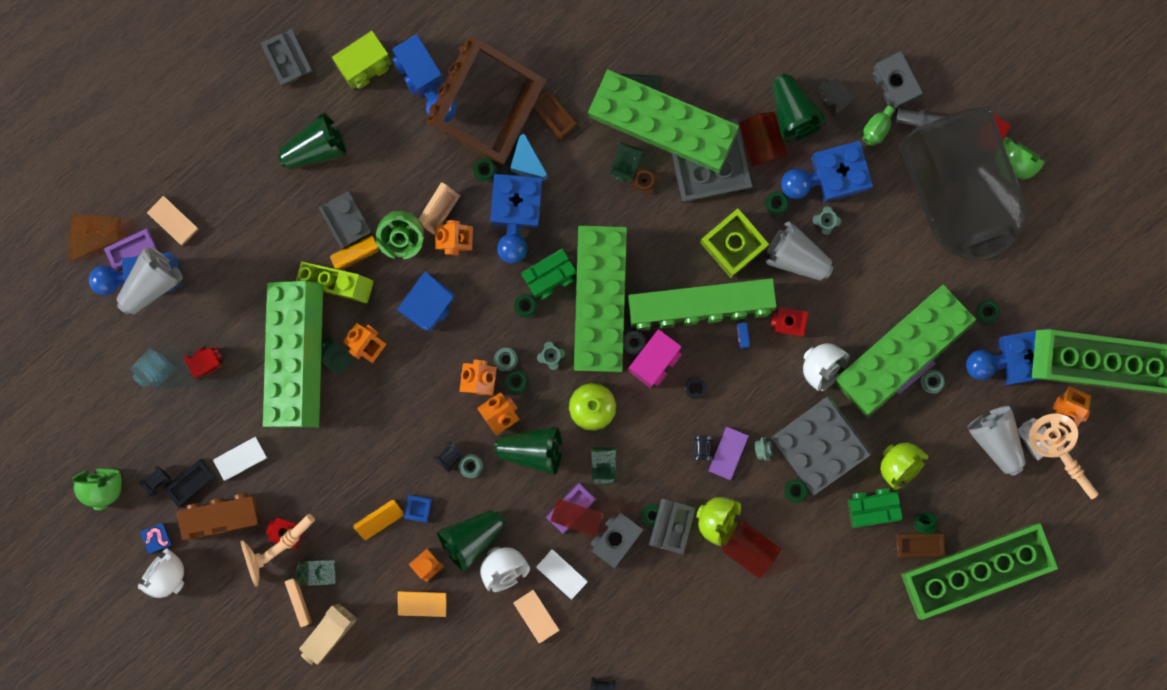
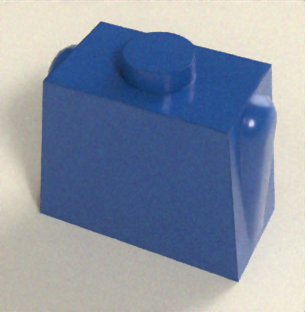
M425 271L397 311L423 330L430 331L433 330L439 320L444 322L451 312L448 308L454 301L455 294Z

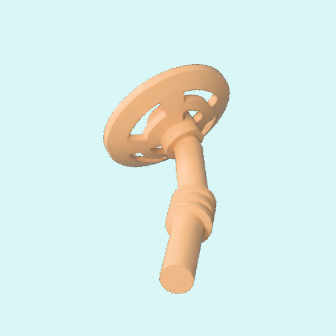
M1048 414L1039 418L1032 425L1029 432L1032 448L1038 454L1045 457H1060L1065 464V470L1068 471L1072 479L1077 480L1090 499L1097 497L1098 492L1083 474V468L1068 453L1074 448L1078 440V429L1074 421L1062 414ZM1051 422L1052 427L1048 428L1043 435L1038 433L1042 426ZM1060 422L1066 424L1072 432L1068 433L1067 429L1060 425ZM1066 441H1069L1070 444L1065 448L1064 444ZM1037 442H1040L1041 445H1042L1045 449H1047V450H1049V451L1047 452V451L1041 449V448L1038 446Z
M311 514L306 515L293 529H289L280 538V542L262 555L260 553L254 554L245 541H240L255 587L259 583V568L264 567L263 564L269 562L285 549L292 548L299 541L300 535L315 521Z

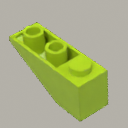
M302 261L296 281H310L323 284L324 293L368 304L374 283L373 280L359 274Z

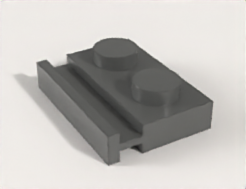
M292 28L261 43L282 87L313 72Z
M349 191L318 207L342 250L372 233Z
M661 499L649 545L684 554L696 508Z

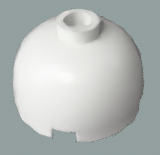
M829 343L818 345L815 348L811 347L804 355L803 374L805 379L816 390L825 391L835 383V379L839 376L837 374L841 367L846 368L849 354L836 345Z
M509 547L492 548L487 552L488 556L484 558L481 564V578L489 592L491 588L493 592H499L518 583L515 578L520 575L524 578L530 571V566L524 556L517 550Z
M169 549L163 551L166 555L162 559L157 556L142 576L145 583L143 585L138 584V588L151 597L163 598L172 592L177 594L185 583L182 581L184 565L181 559Z

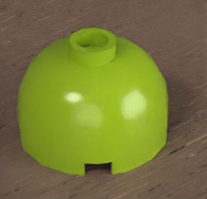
M588 383L581 385L574 391L569 402V412L572 420L578 426L585 430L596 431L605 428L611 423L616 414V401L614 395L607 387L597 383Z
M909 442L899 443L896 446L891 444L882 453L884 458L881 462L880 470L886 482L894 490H898L901 488L898 484L902 481L906 484L909 483L925 465L922 460L923 458L928 460V455L917 445Z
M715 497L709 500L706 505L700 506L697 512V518H699L698 526L706 540L718 546H721V543L726 544L737 526V523L734 522L735 515L740 516L741 513L740 502L727 497Z

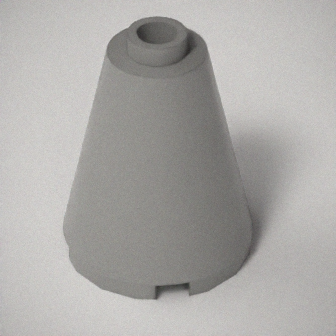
M786 222L784 225L787 228L784 231L779 230L771 241L766 252L770 257L769 259L765 258V263L815 280L827 279L833 271V266H831L832 260L793 223Z
M145 247L116 298L118 308L125 314H136L179 284L183 279L181 272L176 266L172 269L168 264L170 260L159 251L151 247L148 249Z
M1002 406L991 410V415L985 418L983 415L977 417L968 425V430L1005 474L1016 475L1023 471L1026 461L1014 413L1009 406Z

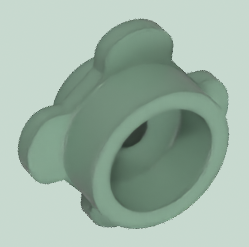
M824 207L821 214L813 217V223L821 228L822 234L829 235L835 226L841 224V218L836 216L831 207Z
M546 342L542 353L537 355V360L539 363L547 364L551 370H555L558 368L560 359L565 357V351L555 347L552 342Z
M762 437L761 440L755 441L757 458L770 461L771 455H773L772 442L768 441L767 437Z

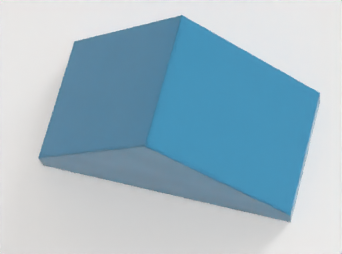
M522 134L519 136L511 164V172L528 177L542 178V181L547 179V174L526 136Z

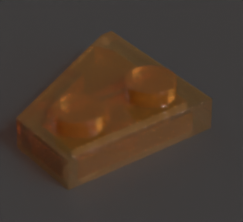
M71 214L68 260H77L78 257L94 253L105 246L119 242L121 218Z

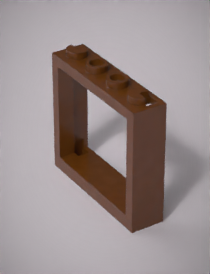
M468 38L464 46H460V54L457 60L450 66L449 76L446 82L440 86L438 90L439 96L435 104L429 108L430 113L425 123L485 158L492 160L494 163L504 164L546 79L480 39ZM479 50L527 79L492 149L443 121Z

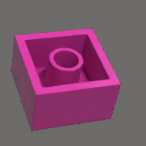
M658 329L631 364L628 372L649 388L653 384L658 387L667 375L664 371L668 365L673 367L682 354L679 353L681 346Z

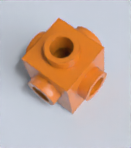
M448 220L445 225H436L435 249L444 250L445 255H459V251L472 250L473 226L461 225L460 221Z
M356 323L343 341V343L350 347L348 350L350 354L359 360L363 356L371 363L375 361L386 346V343L376 337L379 332L368 324L364 328Z
M474 359L473 364L463 363L460 392L493 396L497 367L487 366L488 361Z
M1069 386L1063 397L1059 396L1053 406V409L1056 410L1055 414L1068 416L1078 427L1081 422L1085 423L1089 417L1091 395Z
M501 392L477 408L496 436L520 420L514 412L518 408L510 397L505 399Z

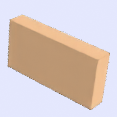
M442 182L419 217L423 228L433 235L436 234V225L444 223L460 197L458 193Z
M164 196L147 212L181 246L198 230Z
M293 578L285 581L300 627L312 624L297 579Z
M534 590L513 602L538 643L543 642L559 631V628Z

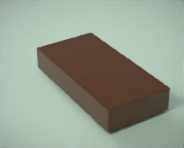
M548 88L538 96L532 108L559 140L563 139L578 126V123Z
M921 533L896 534L897 558L946 557L945 533L928 535Z

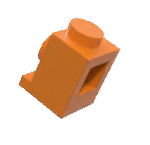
M429 548L409 564L425 582L444 567Z

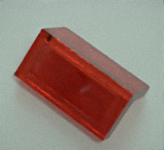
M775 112L759 113L740 122L741 131L753 167L768 161L781 160L788 157Z
M557 499L550 521L596 537L604 514Z
M745 521L740 523L732 537L722 548V552L757 578L762 577L782 550Z

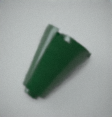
M781 74L774 79L771 87L783 141L791 142L789 138L794 137L799 141L818 132L821 129L820 124L822 122L824 125L826 124V118L792 75Z
M326 113L319 115L279 148L280 154L277 157L280 164L291 170L344 157L346 155L344 153L347 152L340 131H335L331 126L334 124L332 118Z
M550 427L501 435L499 440L495 441L494 452L498 454V458L548 475H555L558 473L562 453H559V445H562L560 428Z
M489 510L442 528L436 535L444 550L447 549L450 554L448 557L460 571H465L503 532L505 520L498 511Z

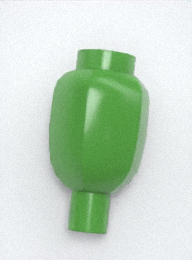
M887 106L883 113H877L869 120L863 130L864 136L862 138L867 145L874 147L875 144L881 143L887 136L891 128V117L895 112L894 108Z

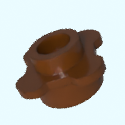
M643 168L636 169L635 180L631 183L632 189L642 190L645 194L653 193V184L658 179V175Z

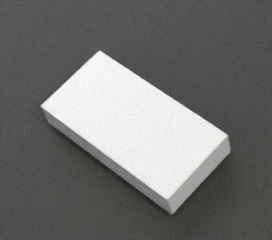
M254 437L215 458L213 461L223 480L227 481L267 459V456L257 437Z
M551 550L536 566L571 600L588 582L554 550Z

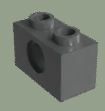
M901 51L876 63L873 67V78L877 85L881 84L884 90L883 97L888 106L892 105L894 109H897L918 99L923 94ZM890 78H899L901 86H893L890 83Z
M619 513L617 516L612 514L605 524L608 527L603 536L598 533L590 544L594 547L591 551L614 569L643 531L642 528L622 513ZM612 532L621 534L622 542L620 545L612 546L609 543L608 537Z

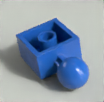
M416 34L392 49L394 57L391 59L399 74L405 73L406 77L404 80L412 95L417 93L420 99L426 96L428 100L426 112L429 115V108L435 104L439 96L437 88L444 81L442 74ZM454 100L443 120L444 122L450 121L456 113V103Z
M860 141L816 152L811 157L815 172L807 174V172L801 169H791L784 174L781 180L782 191L792 199L805 197L811 187L819 185L824 203L863 193L873 187ZM840 167L847 171L845 177H843L842 173H837Z
M494 174L490 222L493 226L507 227V234L499 240L497 245L498 255L506 263H519L527 254L528 246L525 239L521 236V228L539 229L542 178ZM515 197H519L523 201L517 207L513 205V202H510Z
M162 253L170 260L168 262L170 267L173 269L176 266L180 271L179 258L171 253ZM139 256L122 258L123 271L117 272L109 265L95 267L89 275L91 289L103 296L114 293L119 286L124 285ZM181 282L175 287H181ZM173 287L172 289H170V290L167 291V292H173V291H175V287Z
M1036 331L999 338L998 344L1001 355L994 356L986 350L974 351L966 362L969 375L976 380H987L995 374L996 370L1003 369L1006 386L1041 380L1032 378ZM1028 352L1032 355L1031 363L1029 359L1024 358V355L1028 354Z

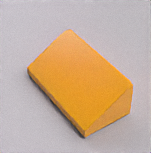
M370 235L331 255L330 258L335 269L342 271L379 252L380 249L374 237Z
M391 500L355 523L353 527L364 540H367L403 517L404 512L396 500Z
M398 591V615L446 617L447 593Z

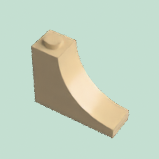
M340 603L331 606L320 624L299 648L303 652L301 656L311 665L314 662L317 665L320 664L357 621V618Z

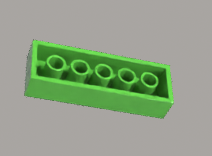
M608 69L588 111L591 119L719 174L739 131V125Z
M578 226L574 371L622 372L627 227Z
M773 278L628 295L627 299L630 327H636V331L650 330L653 325H660V329L672 328L675 323L683 322L684 326L697 325L699 320L707 319V323L721 322L723 317H731V321L742 320L749 314H754L755 318L769 316L776 308Z
M310 281L267 283L263 427L319 428L323 284Z
M942 285L835 379V384L866 418H869L974 325L976 319Z
M1036 330L1032 378L1167 394V344L1058 330Z
M1034 523L903 572L901 576L917 618L924 620L1057 570L1058 567L1041 523Z

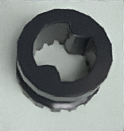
M700 378L690 379L685 386L687 395L692 399H700L706 394V384ZM693 382L694 384L701 383L703 386L702 393L699 395L694 393L692 395L689 391L690 384Z

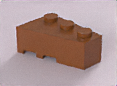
M248 493L234 495V500L225 501V498L210 500V505L201 506V503L187 505L185 510L176 511L182 540H192L261 525L256 497H249Z

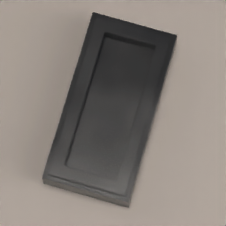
M200 459L163 490L175 505L181 508L217 477L206 463Z

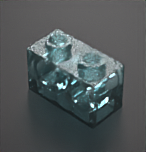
M152 348L130 368L134 373L132 378L140 386L146 388L149 386L155 389L176 369L159 351Z

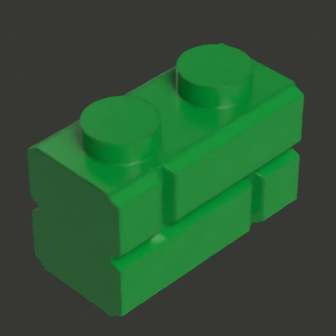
M560 249L521 272V275L535 299L541 297L544 300L554 294L553 289L561 285L564 288L575 281L573 277L577 273L563 249Z
M890 488L876 490L877 495L867 496V492L852 494L853 499L847 500L852 528L902 520L898 493L891 492Z

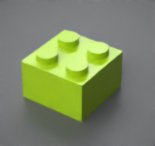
M370 31L332 56L337 68L352 90L356 87L358 89L363 88L370 82L369 79L376 74L377 76L384 74L389 70L388 66L392 64L388 53L373 31Z
M738 208L700 241L701 245L730 278L769 246V243Z

